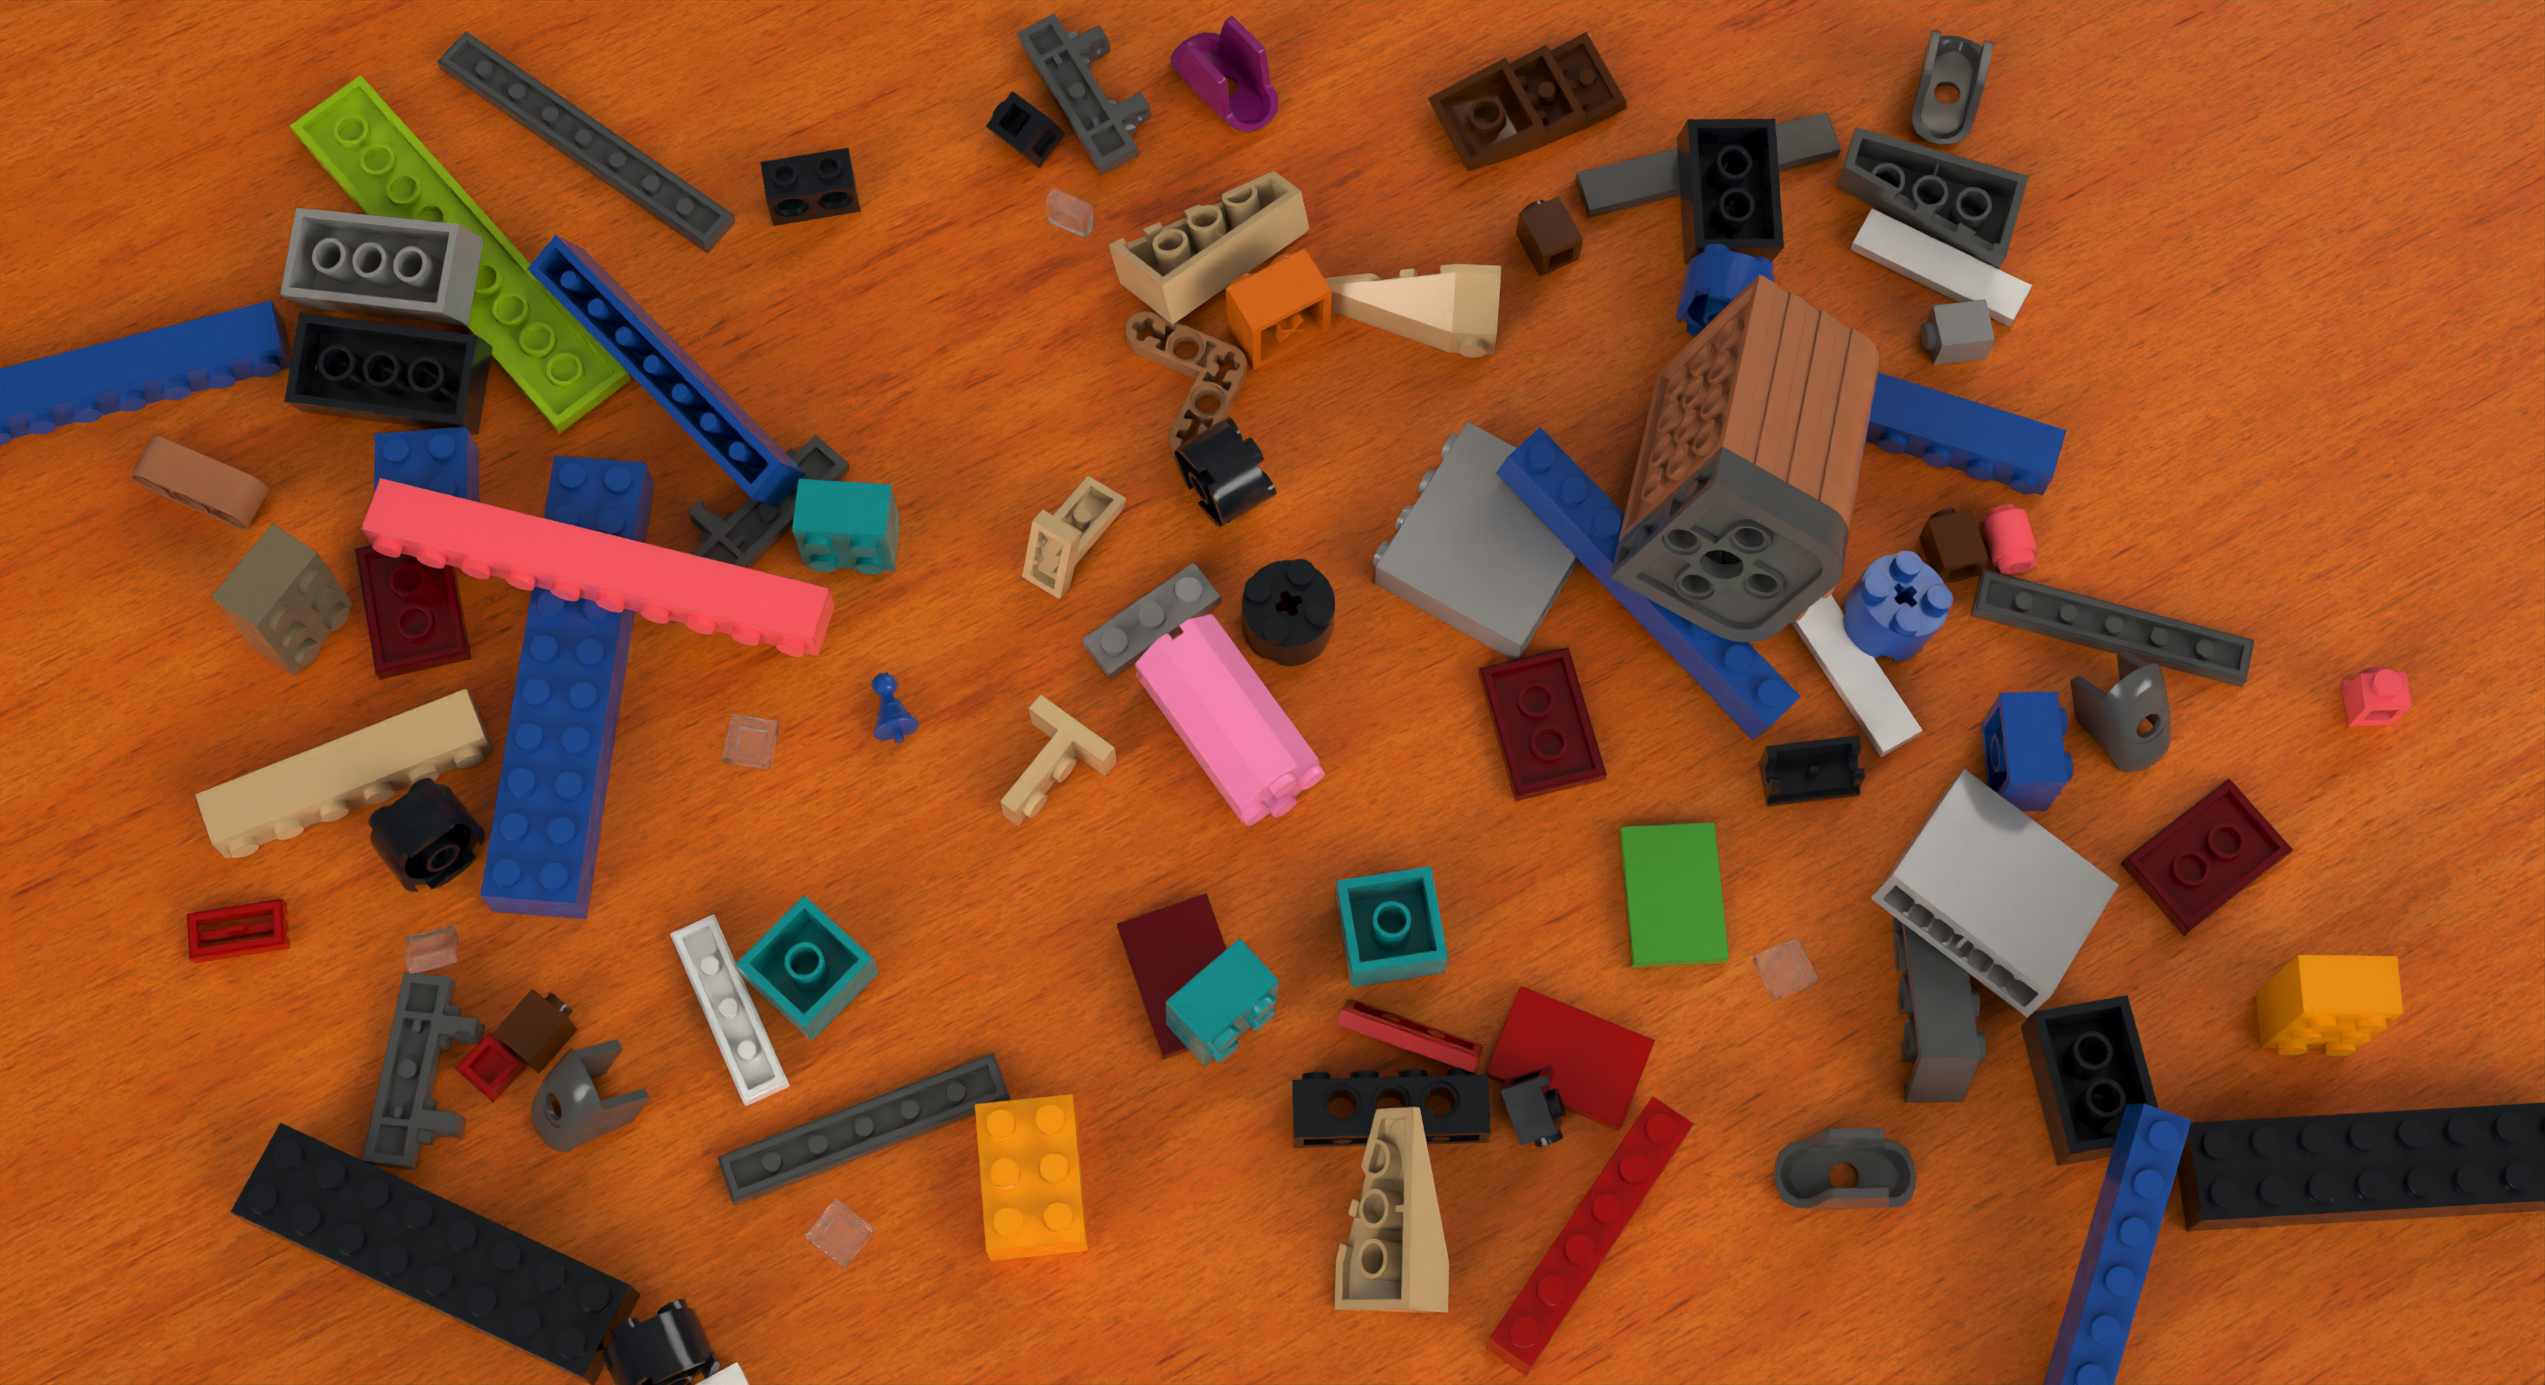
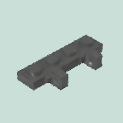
M1052 14L1018 32L1017 37L1021 47L1100 175L1139 155L1138 147L1131 135L1137 132L1136 127L1151 118L1150 106L1141 92L1116 104L1114 99H1107L1089 70L1092 68L1091 62L1110 51L1109 40L1100 25L1081 35H1078L1076 31L1067 34L1056 15Z
M817 435L798 452L792 448L786 452L806 473L803 479L839 481L850 471L849 464ZM797 486L778 508L750 497L734 514L729 512L723 519L717 513H709L704 507L703 501L700 500L688 511V514L691 515V522L703 532L697 538L702 545L692 555L749 568L793 526Z
M407 972L403 974L362 1160L373 1166L416 1170L421 1144L433 1145L435 1135L462 1138L466 1119L455 1112L437 1111L438 1102L431 1099L441 1050L449 1051L451 1040L460 1043L478 1044L483 1039L485 1024H481L478 1018L461 1017L462 1009L459 1006L451 1005L456 982L451 977Z

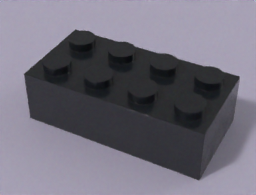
M299 312L284 402L303 412L431 429L467 427L470 434L478 435L493 346L477 335Z

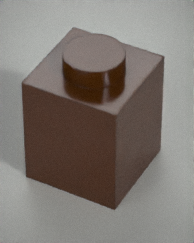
M1559 196L1546 202L1544 200L1534 201L1519 213L1516 235L1539 276L1579 260L1583 238Z
M1945 509L1934 513L1927 520L1919 536L1929 566L1937 572L1944 584L1979 576L1989 559L1972 509L1956 512L1955 509Z
M531 989L493 1034L506 1048L539 1074L578 1029L568 1018L572 1009L551 992L546 998H543L535 990Z

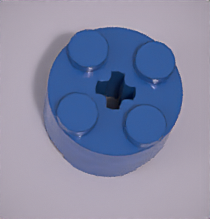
M1722 244L1707 245L1704 253L1692 258L1687 265L1677 309L1678 321L1680 322L1683 318L1688 323L1686 331L1696 337L1759 274L1775 283L1772 273V262L1764 257H1751L1733 252Z
M1901 551L1898 554L1883 556L1870 564L1845 597L1843 604L1845 606L1844 628L1851 641L1867 655L1877 659L1882 655L1895 658L1893 661H1905L1917 655L1945 622L1949 608L1953 603V595L1937 572L1921 561L1916 553Z

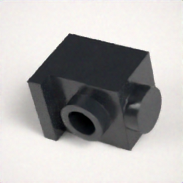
M1013 91L1005 101L995 108L991 120L986 125L996 136L1030 160L1038 168L1042 166L1066 134L1049 117Z
M1551 1065L1505 1080L1501 1088V1093L1520 1145L1534 1141L1536 1147H1542L1563 1138L1560 1126L1562 1124L1561 1117L1566 1116V1111L1558 1089L1550 1090L1548 1086L1554 1076Z

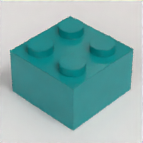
M798 479L792 532L804 565L821 572H832L837 567L854 568L856 571L868 575L880 574L883 570L895 571L900 517L891 484Z
M1431 866L1336 881L1335 901L1351 988L1445 973L1448 955Z
M805 895L736 963L743 979L811 1042L879 974L874 959Z
M1239 938L1166 1001V1025L1204 1067L1214 1059L1221 1063L1240 1046L1237 1039L1250 1027L1256 1032L1275 1016L1276 1011L1273 1008L1277 1005L1279 980Z

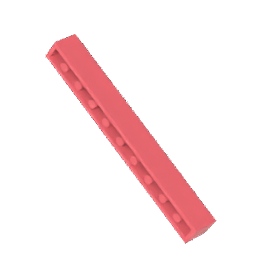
M382 478L379 480L361 527L372 544V548L385 556L397 558L402 553L417 557L418 561L433 568L441 569L446 564L461 568L467 575L485 580L490 575L503 578L510 585L522 590L530 591L534 589V586L551 590L553 595L567 601L575 602L578 601L579 597L596 601L599 607L611 612L620 613L624 609L641 612L644 618L656 623L666 624L669 620L685 623L689 629L705 635H711L714 631L730 634L735 641L745 645L757 646L759 642L774 645L780 652L794 657H802L804 653L819 656L835 606L830 589Z

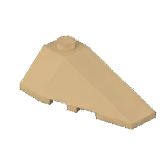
M1473 264L1441 265L1440 274L1417 276L1415 268L1400 270V275L1381 280L1380 277L1372 273L1325 278L1332 289L1331 312L1449 353H1460L1462 356L1469 358L1494 354L1498 325L1501 266Z
M1420 1108L1376 1109L1361 1164L1366 1174L1359 1199H1352L1348 1215L1354 1217L1348 1242L1347 1244L1340 1243L1336 1257L1334 1310L1409 1313L1448 1312L1449 1258Z

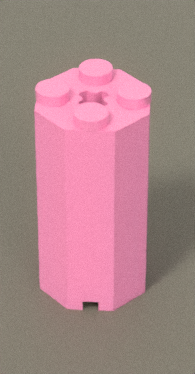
M1213 614L1190 618L1179 625L1184 632L1183 634L1172 639L1166 633L1158 638L1135 663L1138 670L1136 672L1137 678L1241 823L1251 826L1269 813L1274 818H1279L1288 813L1297 804V800L1294 797L1302 790H1306L1319 782L1324 777L1325 772L1319 765L1318 757Z

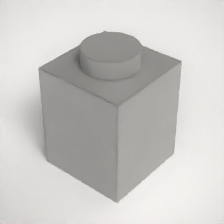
M1986 299L1933 305L1926 323L1921 325L1922 345L1925 350L1930 349L1933 365L1986 359L1995 341Z

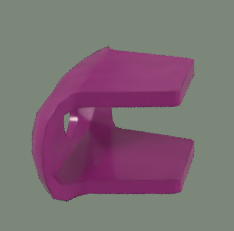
M1233 16L1224 21L1220 35L1207 32L1194 35L1183 41L1170 57L1174 69L1199 98L1230 126L1238 130L1250 132L1267 125L1279 108L1277 94L1270 82L1266 50ZM1225 78L1233 80L1237 86V90L1232 96L1228 95Z

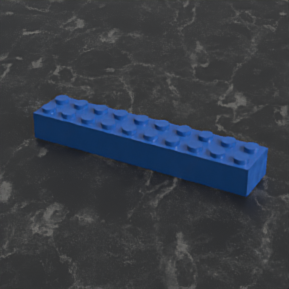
M554 456L544 518L646 543L655 484L646 463ZM535 586L531 591L480 894L493 912L587 919L635 611L624 609L620 613L611 612L599 607L596 601L580 597L575 602L567 601L553 595L551 590Z

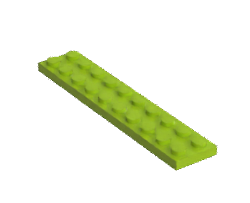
M361 75L289 125L294 135L365 215L460 224L484 238L468 326H463L471 335H477L493 346L491 358L559 434L631 381L628 372L533 276L527 269L531 264Z

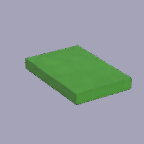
M1715 822L1621 827L1619 835L1632 968L1727 963L1729 955Z

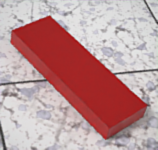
M1351 998L1350 1000L1347 999L1342 1007L1336 1024L1472 1073L1476 1070L1484 1048L1482 1044Z

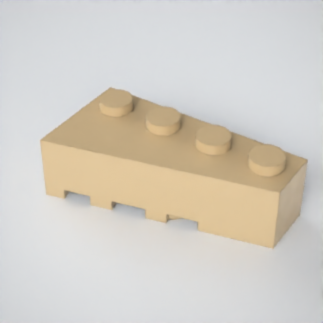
M1272 171L1223 193V201L1217 204L1204 206L1198 204L1185 210L1186 217L1165 227L1158 222L1144 228L1145 236L1127 244L1123 238L1108 244L1120 284L1173 325L1231 285L1237 277L1250 272L1310 230L1300 189L1275 171Z

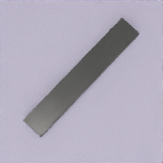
M1827 112L1776 124L1779 171L1839 156L1841 149ZM1677 148L1577 172L1576 183L1588 218L1679 196Z
M1985 569L1982 570L1979 577L1971 616L2113 654H2119L2127 650L2144 662L2157 663L2162 667L2242 687L2246 683L2254 640Z
M994 1053L721 1155L718 1157L732 1202L734 1205H738L975 1115V1104L1009 1101L1011 1099Z

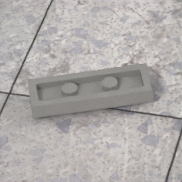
M1193 562L1082 639L1083 646L1108 679L1111 680L1136 663L1158 638L1166 633L1172 638L1182 631L1179 626L1190 618L1203 616L1221 604V596Z

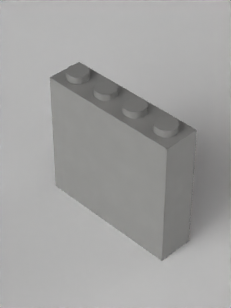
M1467 422L1459 435L1453 432L1448 437L1440 453V456L1444 459L1438 469L1435 471L1430 468L1424 475L1417 491L1421 496L1414 507L1407 504L1400 513L1395 524L1398 532L1392 542L1383 541L1372 560V565L1376 566L1374 584L1506 657L1516 660L1520 659L1580 560L1496 474L1503 462L1516 447Z
M1964 768L1942 792L1871 899L2028 1018L2053 994L2119 884Z

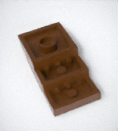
M1587 32L1551 51L1547 45H1544L1510 64L1505 57L1428 98L1467 171L1499 163L1541 148L1627 109L1624 96Z

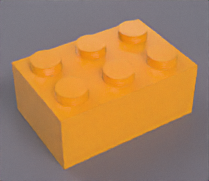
M2297 955L2256 992L2261 1048H2277L2278 1054L2286 1056L2305 1054L2308 1052V1049H2325L2326 1055L2329 1056L2355 1054L2359 1047L2371 1042V1038L2379 1032L2387 1030L2388 1025L2403 1015L2398 957Z
M1073 1094L975 1104L985 1245L990 1261L1088 1251L1077 1116Z

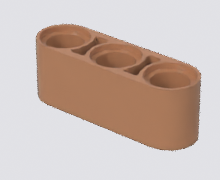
M153 436L130 474L131 478L144 488L241 530L249 528L270 492L269 487L254 476L160 436Z

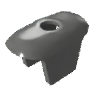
M1932 30L1925 50L1913 107L1912 123L1916 134L1927 141L1944 145L1960 143L1970 133L1986 82L1993 42L1985 40L1981 47L1971 40L1959 36H1940V31ZM1940 85H1951L1957 89L1959 99L1953 104H1943L1935 98L1934 90Z
M2125 650L2117 654L2120 681L2107 694L2081 676L2075 677L2070 683L2076 719L2108 752L2116 767L2125 773H2130L2151 767L2167 752L2171 735V719L2166 686L2160 665L2157 663L2147 664ZM2146 718L2153 725V728L2145 734L2138 735V725Z
M618 1039L575 1051L571 1048L544 1078L531 1106V1113L537 1133L553 1150L569 1152L585 1142L631 1123L650 1098L645 1089H640L600 1101L591 1079L606 1073L623 1049ZM554 1095L561 1106V1118L556 1115L551 1104V1097Z
M1883 1128L1825 1129L1806 1140L1790 1143L1782 1149L1775 1163L1774 1178L1782 1200L1795 1208H1888L1903 1206L1912 1199L1915 1189L1916 1172L1909 1151L1898 1142L1885 1139ZM1845 1163L1855 1169L1858 1180L1854 1188H1835L1832 1185L1829 1175L1834 1165Z

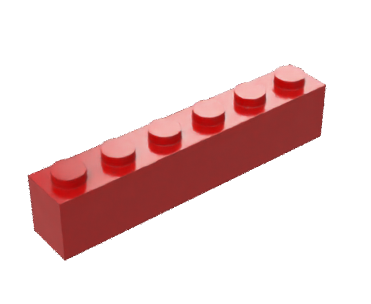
M1654 1096L1651 1097L1489 1338L1486 1349L1525 1376L1528 1375L1688 1135L1694 1123Z

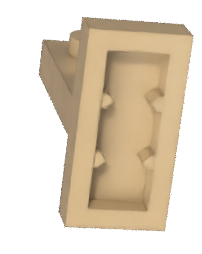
M1087 476L1054 515L1042 509L1032 521L1022 577L1056 598L1061 599L1070 589L1074 566L1122 512L1126 498Z
M1041 694L1029 708L1031 723L1051 737V740L1000 801L1003 816L1017 826L1022 823L1026 816L1031 819L1038 814L1047 800V795L1045 794L1055 781L1059 783L1064 781L1076 764L1075 756L1104 776L1117 763L1115 747Z

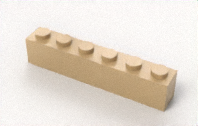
M463 689L218 785L195 796L212 845L225 858H241L253 854L259 849V845L269 841L294 838L300 835L305 827L317 822L339 820L348 815L350 809L365 803L378 804L385 802L394 796V792L411 786L421 779L431 778L435 781L439 778V774L456 767L459 769L473 767L482 762L484 756L494 753L477 704L468 690Z

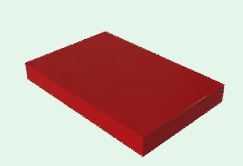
M1520 986L1485 1075L1504 1084L1505 1080L1551 1065L1554 1076L1548 1086L1550 1090L1558 1089L1566 1110L1620 1131L1655 1040Z

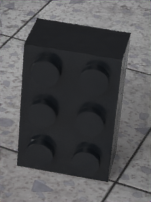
M1688 119L1677 136L1684 264H1688L1692 258L1704 253L1705 247L1710 244H1722L1733 252L1751 257H1764L1773 262L1784 248L1775 119Z
M2128 995L2035 1011L2021 1025L2057 1166L2111 1157L2126 1104H2147L2158 1108Z

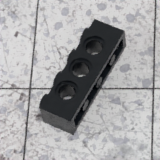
M1460 1068L1448 1070L1447 1076H1428L1427 1071L1420 1069L1400 1071L1398 1073L1399 1077L1380 1078L1379 1073L1376 1071H1356L1350 1073V1078L1331 1079V1074L1326 1072L1302 1074V1080H1292L1294 1148L1367 1146L1376 1109H1378L1376 1104L1384 1097L1398 1099L1403 1107L1420 1108L1427 1144L1487 1143L1491 1133L1488 1075H1476V1070L1472 1073ZM1436 1095L1443 1096L1451 1103L1452 1110L1445 1115H1435L1427 1109L1426 1100ZM1345 1098L1354 1105L1355 1111L1349 1117L1338 1118L1330 1113L1328 1105L1334 1099Z

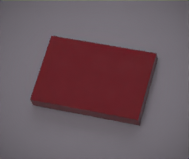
M372 545L355 549L375 673L380 680L471 659L457 574L454 566L445 564L444 568H433L418 561L417 557L402 553L397 558L385 556L375 551Z
M1569 647L1479 668V678L1515 801L1606 779L1607 774Z
M2229 778L2121 862V865L2180 933L2185 936L2289 855L2293 849Z
M1207 893L1117 923L1120 938L1163 1060L1189 1051L1166 1025V1001L1227 950Z

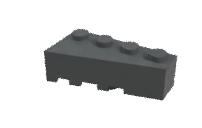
M1856 127L1847 150L1837 187L1901 223L1999 269L2008 251L2029 176Z
M1892 915L1896 971H1905V975H1901L1899 979L1898 1010L1899 1014H1908L1909 1016L1905 1019L1904 1041L1901 1042L1902 1062H1912L1910 1079L1908 1083L1904 1084L1905 1102H1963L1978 1063L1983 1062L1986 1057L1985 1035L1983 1032H1977L1975 1021L1980 1012L1979 992L1977 989H1971L1969 979L1971 974Z

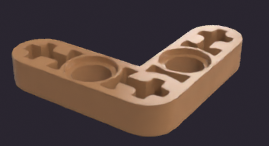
M1138 312L1129 318L1125 327L1126 342L1130 351L1137 356L1196 379L1169 434L1170 453L1175 459L1174 452L1176 448L1182 445L1181 439L1187 440L1194 429L1193 422L1200 426L1197 431L1198 435L1226 419L1246 378V356L1236 346L1178 322L1172 325L1161 315L1153 312ZM1147 327L1153 329V337L1147 336L1144 341L1138 340V332H1144ZM1169 334L1166 349L1163 351L1161 350V341L1165 342L1166 335ZM1181 342H1191L1199 349L1198 354L1188 360L1178 358L1173 351L1176 345ZM1228 360L1233 361L1234 370L1229 369L1227 371L1222 387L1217 384L1219 365H1225ZM1207 395L1214 396L1220 401L1221 406L1214 413H1202L1195 406L1199 398Z

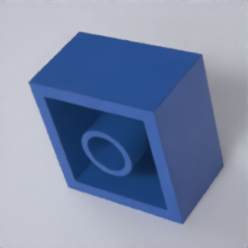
M456 427L376 433L374 493L380 478L479 502V449L468 428Z
M2057 691L2000 693L1981 723L1987 786L2022 812L2047 811L2055 798L2060 795L2066 783L2071 780L2073 773L2071 754L2064 752L2062 736H2065L2067 732L2066 710L2064 707H2059Z

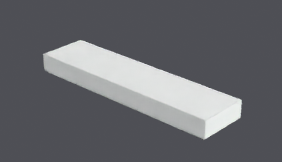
M1871 209L1850 249L1957 302L1986 299L1990 318L2011 327L2032 285L1874 209Z
M1830 594L1827 598L1821 597L1809 607L1806 614L1800 620H1793L1791 624L1879 756L1883 757L1920 736L1923 730L1874 657L1861 651L1851 641L1844 628L1843 619L1845 614Z
M710 915L670 933L744 1105L748 1106L790 1087L715 915Z

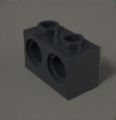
M849 148L760 162L766 201L773 226L861 212Z

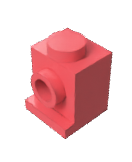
M2383 666L2370 667L2360 671L2354 680H2343L2341 683L2348 727L2394 725L2412 707L2406 671H2394Z

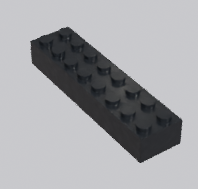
M2545 1103L2192 1122L2177 1168L2186 1231L2545 1211Z
M280 1123L231 1210V1213L254 1227L591 1385H595L605 1365L602 1352L614 1340L611 1330L628 1320L640 1297V1294L631 1285L283 1123Z

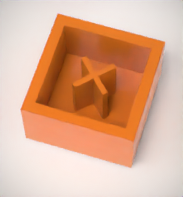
M1305 248L1294 254L1284 253L1278 256L1267 268L1255 274L1245 273L1237 277L1226 288L1227 330L1239 349L1246 356V360L1252 370L1330 331L1332 289Z

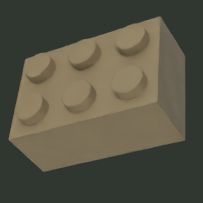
M273 523L211 596L252 648L294 676L302 667L310 665L319 654L320 645L332 631L338 630L346 622L350 608L353 606V603L318 553Z

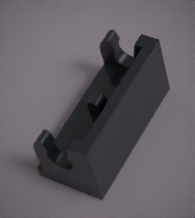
M1859 735L1766 746L1759 761L1767 807L1859 796V788L1865 778L1864 768L1859 769L1858 755H1860L1861 751Z

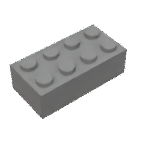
M296 208L280 295L309 309L468 326L484 238L462 225L454 223Z

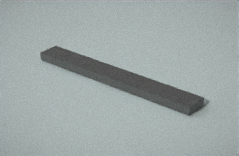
M465 32L437 61L442 71L706 253H709L736 222L734 214L468 32Z

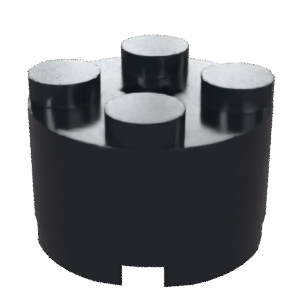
M1230 417L1186 441L1176 448L1174 452L1177 466L1189 490L1195 488L1202 499L1197 503L1208 518L1218 527L1232 522L1277 493L1271 479L1264 471H1261L1258 465L1264 461L1259 447L1251 437L1243 441L1239 428Z
M1304 559L1277 561L1258 570L1246 582L1242 597V628L1249 647L1263 659L1265 657L1283 666L1302 665L1312 661L1322 653L1332 635L1335 615L1334 592L1326 577L1314 568L1312 563ZM1286 611L1296 613V615L1289 616V614Z
M424 778L414 783L407 794L390 806L377 809L368 821L369 826L372 828L370 836L372 847L403 887L411 892H419L415 887L416 885L427 884L430 889H434L456 878L476 858L471 851L477 840L481 845H483L485 840L484 830L454 792L446 785L436 784L431 778Z
M678 1299L666 1304L658 1310L657 1316L640 1322L639 1318H631L620 1323L611 1330L614 1340L602 1352V1358L615 1385H691L690 1381L701 1372L704 1378L707 1379L714 1375L720 1367V1362L695 1310L688 1307L685 1299Z

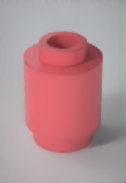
M2013 504L2000 505L1988 511V517L1981 522V526L1993 565L1999 567L2001 574L2008 576L2020 574L2035 567L2037 564L2035 556L2038 553V549L2026 511L2019 508L2015 509Z

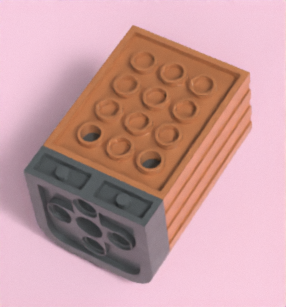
M1759 274L1657 375L1610 578L1710 633L1737 642H1757L1771 638L1793 620H1800L1806 614L1809 607L1821 597L1827 598L1834 591L1842 575L1880 365L1879 353L1873 342L1854 328H1848L1835 317L1823 310H1817L1804 299L1791 292L1784 291L1776 283Z

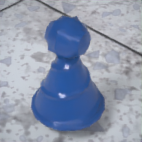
M888 672L879 673L872 681L874 692L881 696L874 736L884 741L894 738L895 743H901L904 741V735L911 734L917 730L919 721L913 718L912 714L901 704V701L893 695L897 689L895 677L889 675Z

